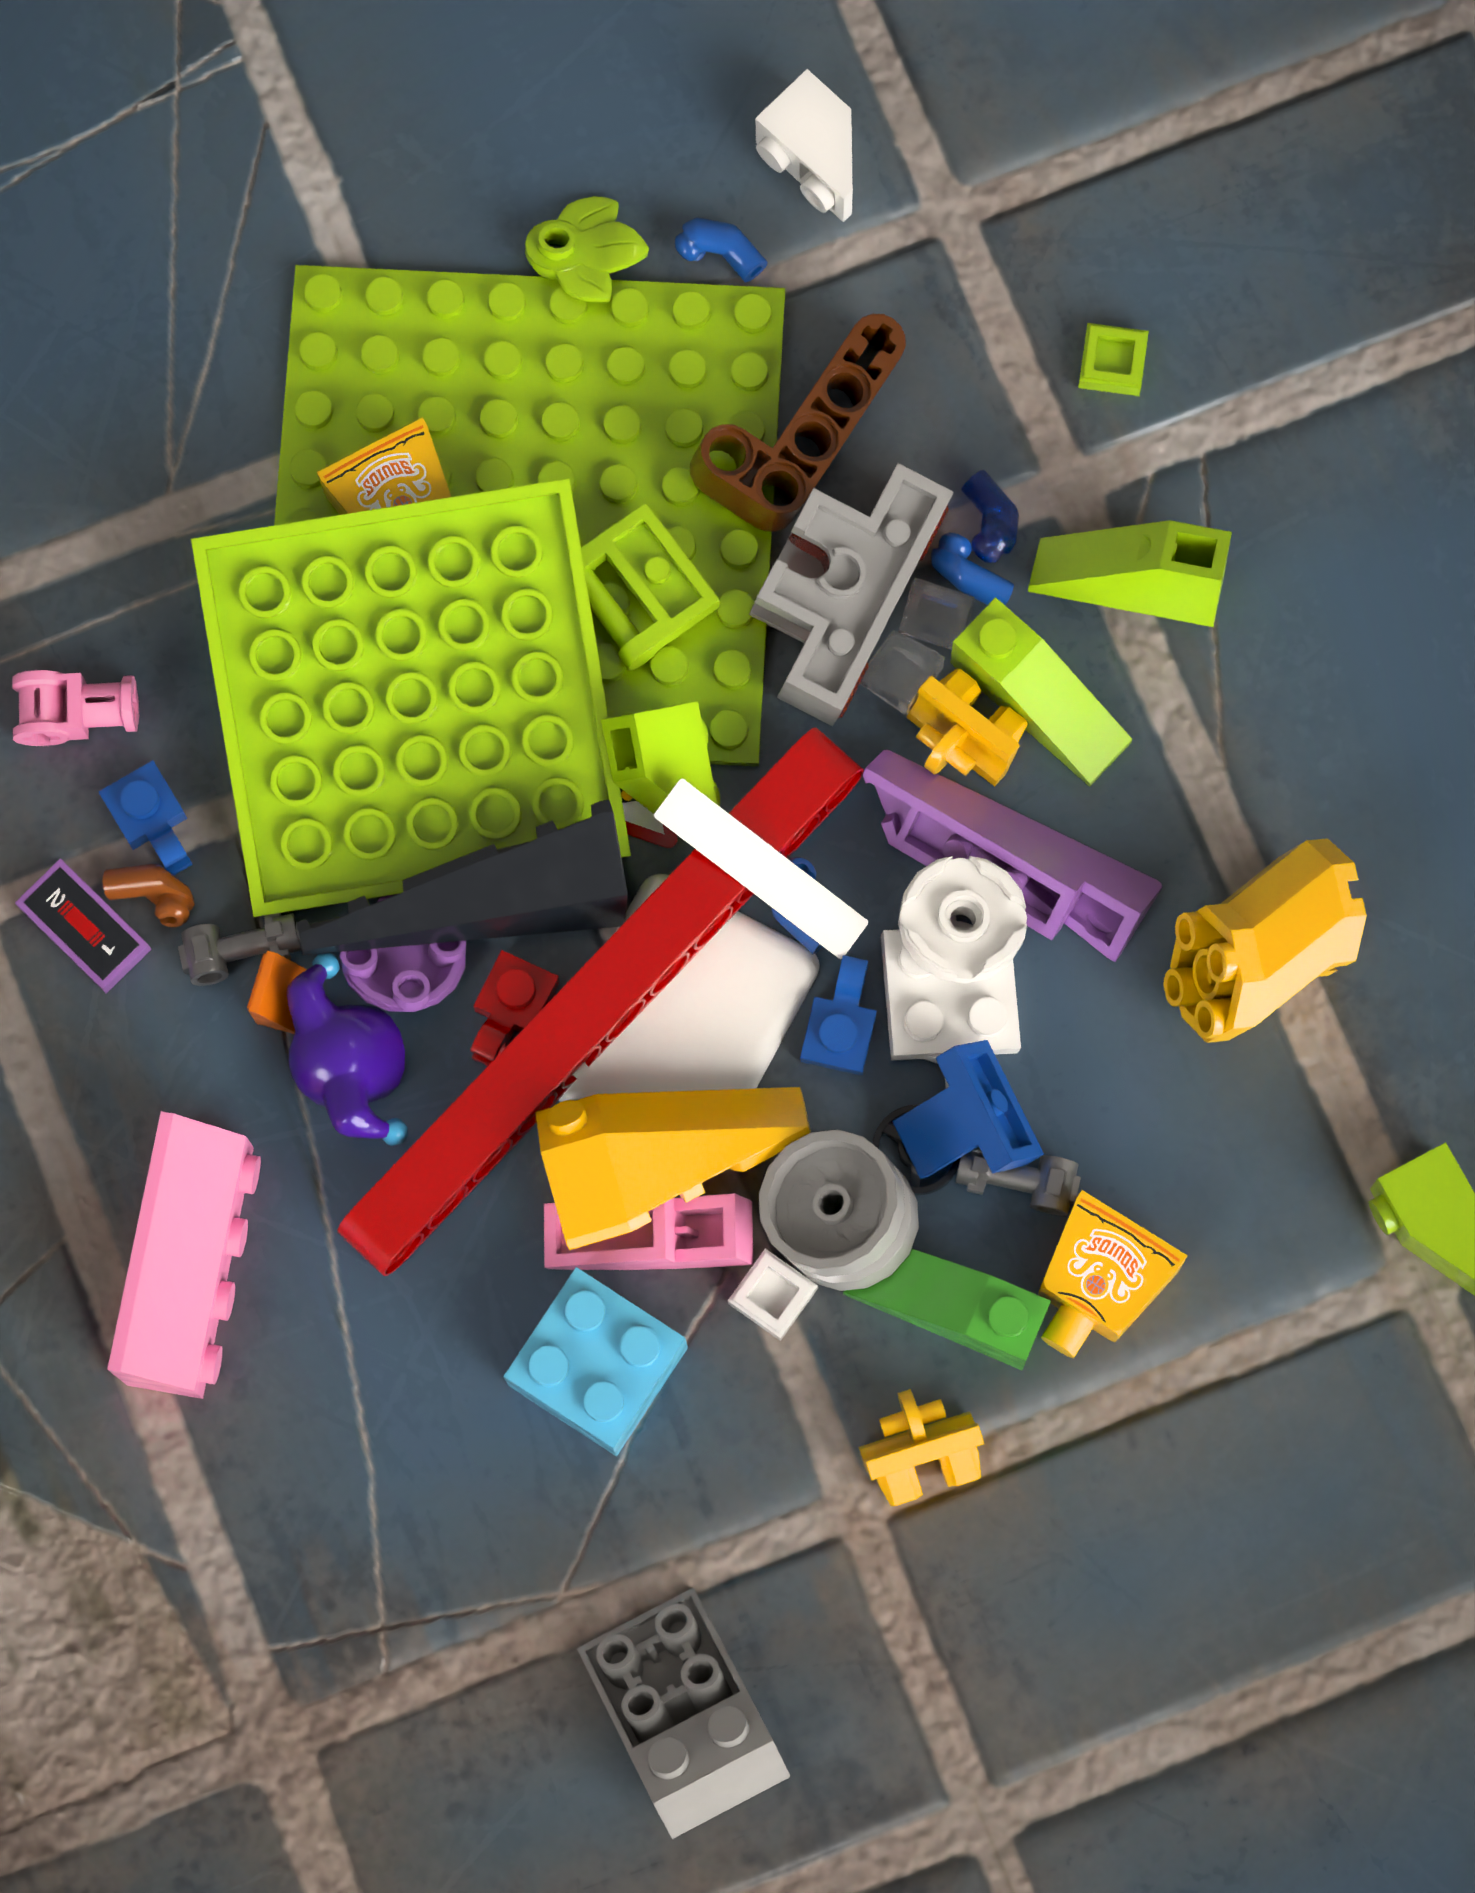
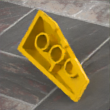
M800 1087L605 1093L591 1095L578 1100H566L551 1108L535 1112L540 1151L569 1250L632 1232L651 1222L648 1211L678 1195L687 1203L705 1193L702 1186L704 1181L729 1168L734 1171L745 1172L779 1154L792 1142L811 1133L804 1097Z

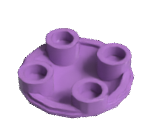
M394 895L381 896L377 902L392 897ZM466 941L340 952V967L348 986L366 1003L392 1012H416L438 1004L456 989L465 970Z

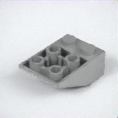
M694 1587L577 1648L622 1742L672 1839L790 1777L770 1733Z

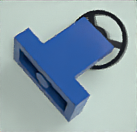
M988 1040L953 1046L937 1056L936 1060L949 1087L920 1105H908L891 1112L880 1123L873 1139V1145L878 1149L883 1133L899 1143L898 1155L901 1161L911 1168L910 1187L914 1195L930 1194L947 1185L955 1176L961 1157L977 1147L980 1148L992 1174L1026 1166L1044 1155ZM953 1162L952 1167L942 1179L931 1185L920 1187V1179L929 1177Z

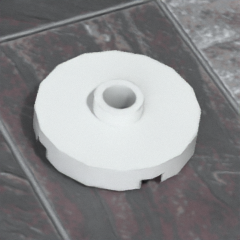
M953 856L937 859L916 873L903 894L898 919L903 945L918 966L939 979L960 983L989 979L1010 965L1025 939L1027 915L1022 890L1007 871L987 859L969 856V859H952ZM965 915L971 920L973 927L969 930H959L952 924L951 917Z

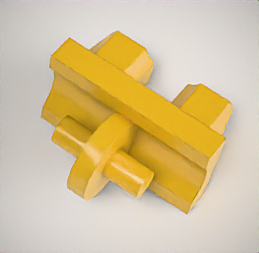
M960 668L955 669L940 681L931 675L920 686L917 692L919 696L906 717L920 728L916 738L933 750L927 758L924 767L934 775L939 773L947 763L951 764L965 776L971 770H974L995 787L1006 775L1020 747L1019 741L1028 725L1027 720L1012 708L1000 706L989 719L980 714L971 706L977 701L981 689L977 681Z
M911 1389L897 1393L901 1412L879 1418L884 1437L893 1434L897 1435L858 1447L866 1471L871 1480L876 1479L890 1506H898L916 1500L923 1495L915 1466L936 1459L939 1461L945 1483L948 1487L963 1485L981 1478L977 1446L983 1445L984 1441L979 1425L974 1422L970 1411L928 1424L946 1418L941 1399L917 1406Z

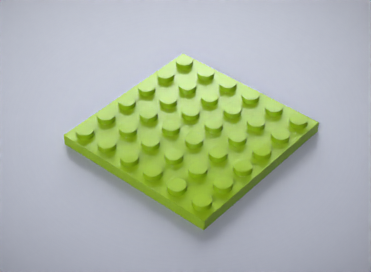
M570 478L191 539L254 917L344 903L362 896L369 899L399 894L403 892L402 880L492 844L499 849L530 842L537 839V826L553 820L558 830L592 817L591 805L608 799L614 812L621 857L631 856L620 787L613 783L601 723V719L609 717Z

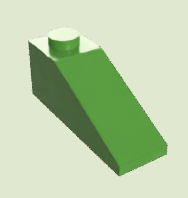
M911 1249L908 1257L891 1276L868 1288L845 1290L843 1292V1295L1019 1370H1023L1051 1302L1049 1299L992 1275L915 1249Z

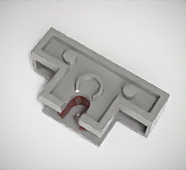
M897 463L869 517L813 488L749 613L750 616L804 643L777 696L778 699L832 727L837 719L843 717L860 682H862L861 680L866 670H868L867 668H869L867 661L917 563L922 561L927 554L945 515H947L946 513L949 511L948 503L954 493L953 491Z

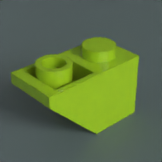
M698 701L601 719L613 783L650 812L655 814L680 779L686 780L720 807V793L712 777L707 751L708 731L705 722L701 718Z

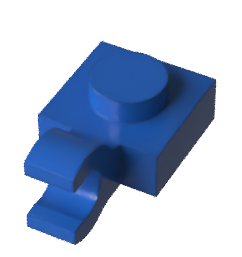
M153 760L99 791L100 796L132 850L150 841L166 870L173 875L193 865L172 830V827L188 818Z
M843 955L834 999L828 1000L814 996L800 1062L863 1076L877 1010L859 1007L868 970L867 960Z

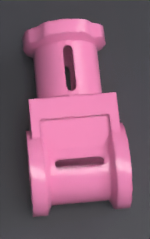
M34 670L17 673L12 676V689L19 692V725L13 728V741L29 746H52L69 740L89 739L88 728L123 726L127 732H137L139 700L137 684L133 675L123 676L121 682L87 684L81 673L64 674L57 671Z

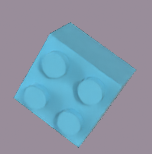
M576 1267L503 1377L509 1387L617 1457L688 1347L684 1336Z

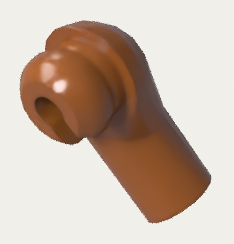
M146 864L106 869L104 871L103 889L109 900L144 896L156 905L154 914L160 919L161 924L167 927H179L188 921L190 910L195 905L190 887L161 865Z

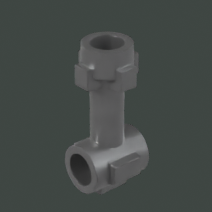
M281 913L264 915L265 927L222 938L219 927L214 924H200L187 928L181 933L183 945L178 946L182 969L185 975L189 974L193 985L206 986L219 983L228 977L227 962L263 954L267 950L291 959L290 953L301 951L296 935V919L294 914L284 916Z
M977 1147L961 1157L955 1183L968 1186L967 1192L983 1195L986 1183L1031 1193L1030 1207L1032 1209L1048 1214L1066 1216L1068 1215L1070 1204H1074L1076 1201L1081 1177L1076 1176L1078 1163L1050 1155L1040 1157L1038 1168L1022 1166L992 1174L980 1148Z

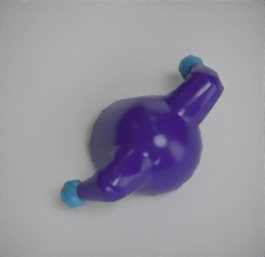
M333 953L318 954L312 961L313 966L299 974L287 987L288 1006L295 1028V1034L289 1048L288 1064L291 1076L299 1090L316 1104L326 1107L331 1123L339 1134L355 1138L383 1139L390 1146L402 1144L408 1136L406 1124L399 1118H391L387 1121L382 1120L368 1105L369 1102L389 1096L400 1083L405 1069V1048L401 1032L393 1019L379 1007L369 1005L337 1007L325 994L323 983L325 979H331L337 974L340 969L339 961Z

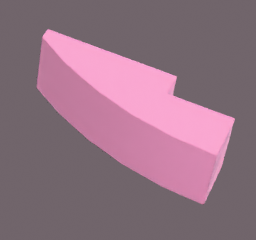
M735 1193L698 1196L687 1203L682 1198H673L648 1211L651 1222L632 1232L569 1250L566 1244L555 1203H545L544 1268L556 1270H574L576 1267L580 1270H651L753 1265L752 1201Z

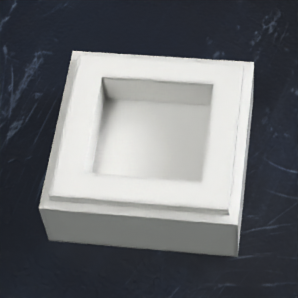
M765 1248L728 1299V1304L781 1341L817 1291L818 1285Z

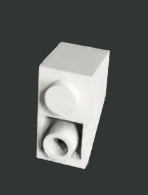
M806 69L755 118L756 149L761 158L772 169L779 173L786 169L801 183L800 190L802 194L817 210L823 213L830 210L844 222L852 214L851 108Z

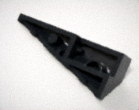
M609 799L591 805L592 817L558 830L553 820L537 826V839L530 842L499 849L492 844L402 880V893L370 905L365 896L349 901V914L311 924L307 919L296 922V935L302 955L621 927L625 923L628 893L614 812Z

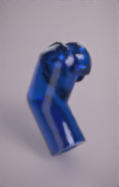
M983 469L974 474L963 485L961 491L982 514L981 532L972 538V549L984 562L995 563L1001 558L1003 553L1009 554L1016 545L1019 512L1011 499Z

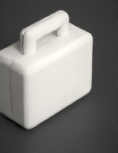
M655 874L648 877L642 883L626 912L625 921L669 875ZM737 911L589 1067L584 1062L573 1074L577 1080L558 1101L578 1100L591 1095L605 1093L757 1088L818 976L820 965L817 955H812L801 943Z

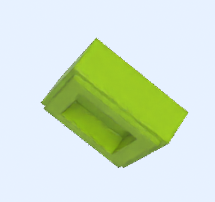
M1087 323L1078 388L1140 396L1149 331Z

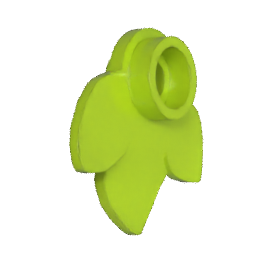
M597 196L582 198L569 203L557 220H547L534 226L529 231L525 241L526 258L539 275L547 279H557L565 293L573 298L588 302H609L612 293V283L609 274L642 261L648 257L649 248L643 238L633 228L624 223L615 222L618 215V202L611 198ZM550 244H558V245H561V246H564V247H561V248H553V247H550L549 245H550Z

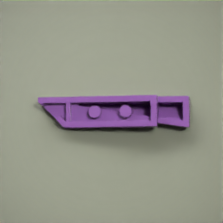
M883 750L863 772L865 783L875 785L886 815L881 825L888 844L925 866H928L937 859L953 856L952 859H969V856L989 860L1007 871L1022 890L1026 904L1027 926L1050 940L1058 934L1063 924H1065L1104 956L1116 962L1162 888V884L1158 880L942 775H934L925 767L890 750Z

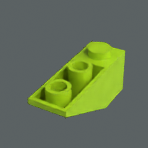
M1167 520L1040 538L1028 592L1213 627L1224 580L1232 532Z

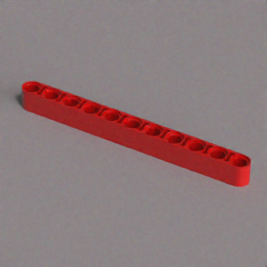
M815 727L805 733L729 814L788 859L854 789L861 779L864 769ZM694 849L363 1196L342 1220L337 1233L383 1276H388L398 1269L537 1123L535 1112L551 1108L577 1080L573 1075L584 1062L589 1067L754 893L698 850Z

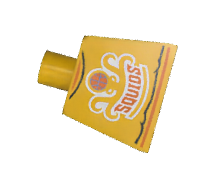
M423 417L317 472L325 496L340 515L451 497L428 426Z
M1081 1190L1038 1292L1039 1296L1051 1300L1050 1303L1059 1308L1042 1334L1041 1339L1055 1350L1070 1358L1076 1356L1091 1330L1096 1331L1110 1341L1116 1342L1175 1277L1188 1255Z

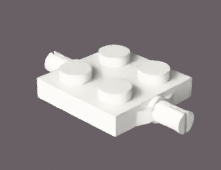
M956 915L951 917L952 924L959 930H969L973 927L971 924L956 921ZM900 929L883 930L881 934V948L891 1061L925 1059L938 1064L936 1057L953 1046L988 1040L995 1055L1019 1052L1021 1042L1013 960L1009 966L989 979L970 983L943 980L918 966L903 945ZM945 1079V1086L948 1088L949 1085Z

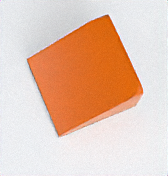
M268 950L266 954L263 953L247 1005V1009L256 1024L295 1034L288 1006L287 987L299 974L307 970L306 968L278 953Z

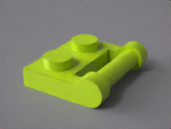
M644 503L581 547L591 610L619 646L620 650L617 655L629 671L644 665L658 650L720 607L718 596L647 503ZM606 560L654 622V624L639 633L593 572L596 567Z

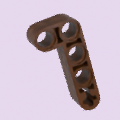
M872 313L862 317L854 325L773 448L743 428L733 424H722L712 428L704 436L690 463V475L694 484L704 494L760 530L776 532L788 526L901 358L906 347V338L901 325L885 314ZM868 344H871L879 352L865 371L861 366L856 365V362ZM839 389L844 391L850 397L853 407L841 408L835 405L830 400L827 390ZM806 437L813 440L818 445L821 456L809 457L803 454L797 448L795 438ZM723 451L729 454L735 461L736 469L724 471L717 468L712 463L709 452ZM768 485L780 488L787 496L788 505L776 506L771 504L764 497L762 487Z

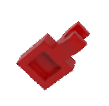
M501 950L473 1005L476 1013L488 1019L481 1026L471 1046L470 1051L474 1053L472 1059L488 1066L508 1045L514 1031L520 1033L552 999L560 983L559 976Z

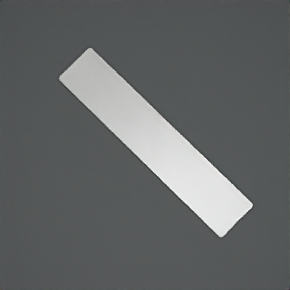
M680 779L655 812L654 817L837 958L842 959L843 955H846L868 925L867 919L686 780Z

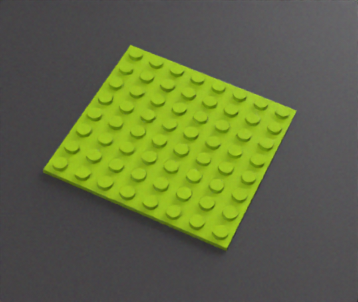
M295 265L274 525L340 515L325 496L317 472L422 417L428 426L451 497L570 478L581 547L635 509L647 503L718 596L720 607L658 650L644 665L631 671L627 669L617 655L620 650L619 646L591 610L608 717L611 718L698 701L700 715L708 731L707 751L710 764L759 766L767 624L750 616L749 613L770 573L772 532L763 531L752 526L704 494L691 478L690 463L704 436L712 428L722 424H733L743 428L771 448L776 444L785 288L611 280L612 293L609 302H588L573 298L565 293L557 279H547L542 276ZM723 451L709 452L711 461L717 468L724 471L736 469L735 461L729 454ZM763 486L762 492L764 497L771 504H774L775 486ZM607 560L595 568L593 572L639 633L654 624L653 620Z

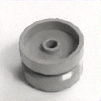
M839 1129L811 1132L787 1145L768 1166L759 1191L760 1222L770 1243L815 1284L838 1291L868 1288L891 1276L910 1254L919 1229L918 1202L906 1177L882 1151L865 1137Z

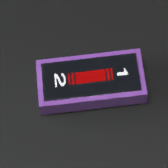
M61 858L15 902L18 908L105 993L113 988L151 950L150 946Z

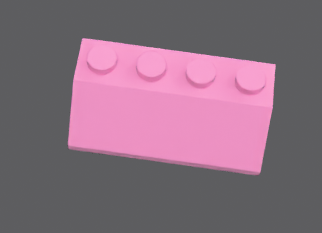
M162 1111L159 1117L107 1370L127 1386L203 1399L206 1383L215 1385L220 1372L222 1346L214 1345L219 1319L228 1321L231 1315L235 1297V1282L227 1281L232 1256L241 1257L244 1251L248 1232V1220L240 1218L244 1194L255 1193L259 1179L261 1158L260 1156L252 1155L254 1147L244 1135Z

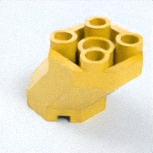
M1329 839L1306 840L1279 856L1221 904L1205 905L1195 912H1185L1177 917L1175 924L1176 940L1170 964L1171 969L1166 972L1164 977L1165 996L1171 1006H1179L1181 1017L1206 1043L1229 1041L1255 1027L1316 977L1329 976L1338 971L1335 967L1347 966L1356 961L1367 915L1363 898L1352 899L1348 881L1358 880L1355 863Z

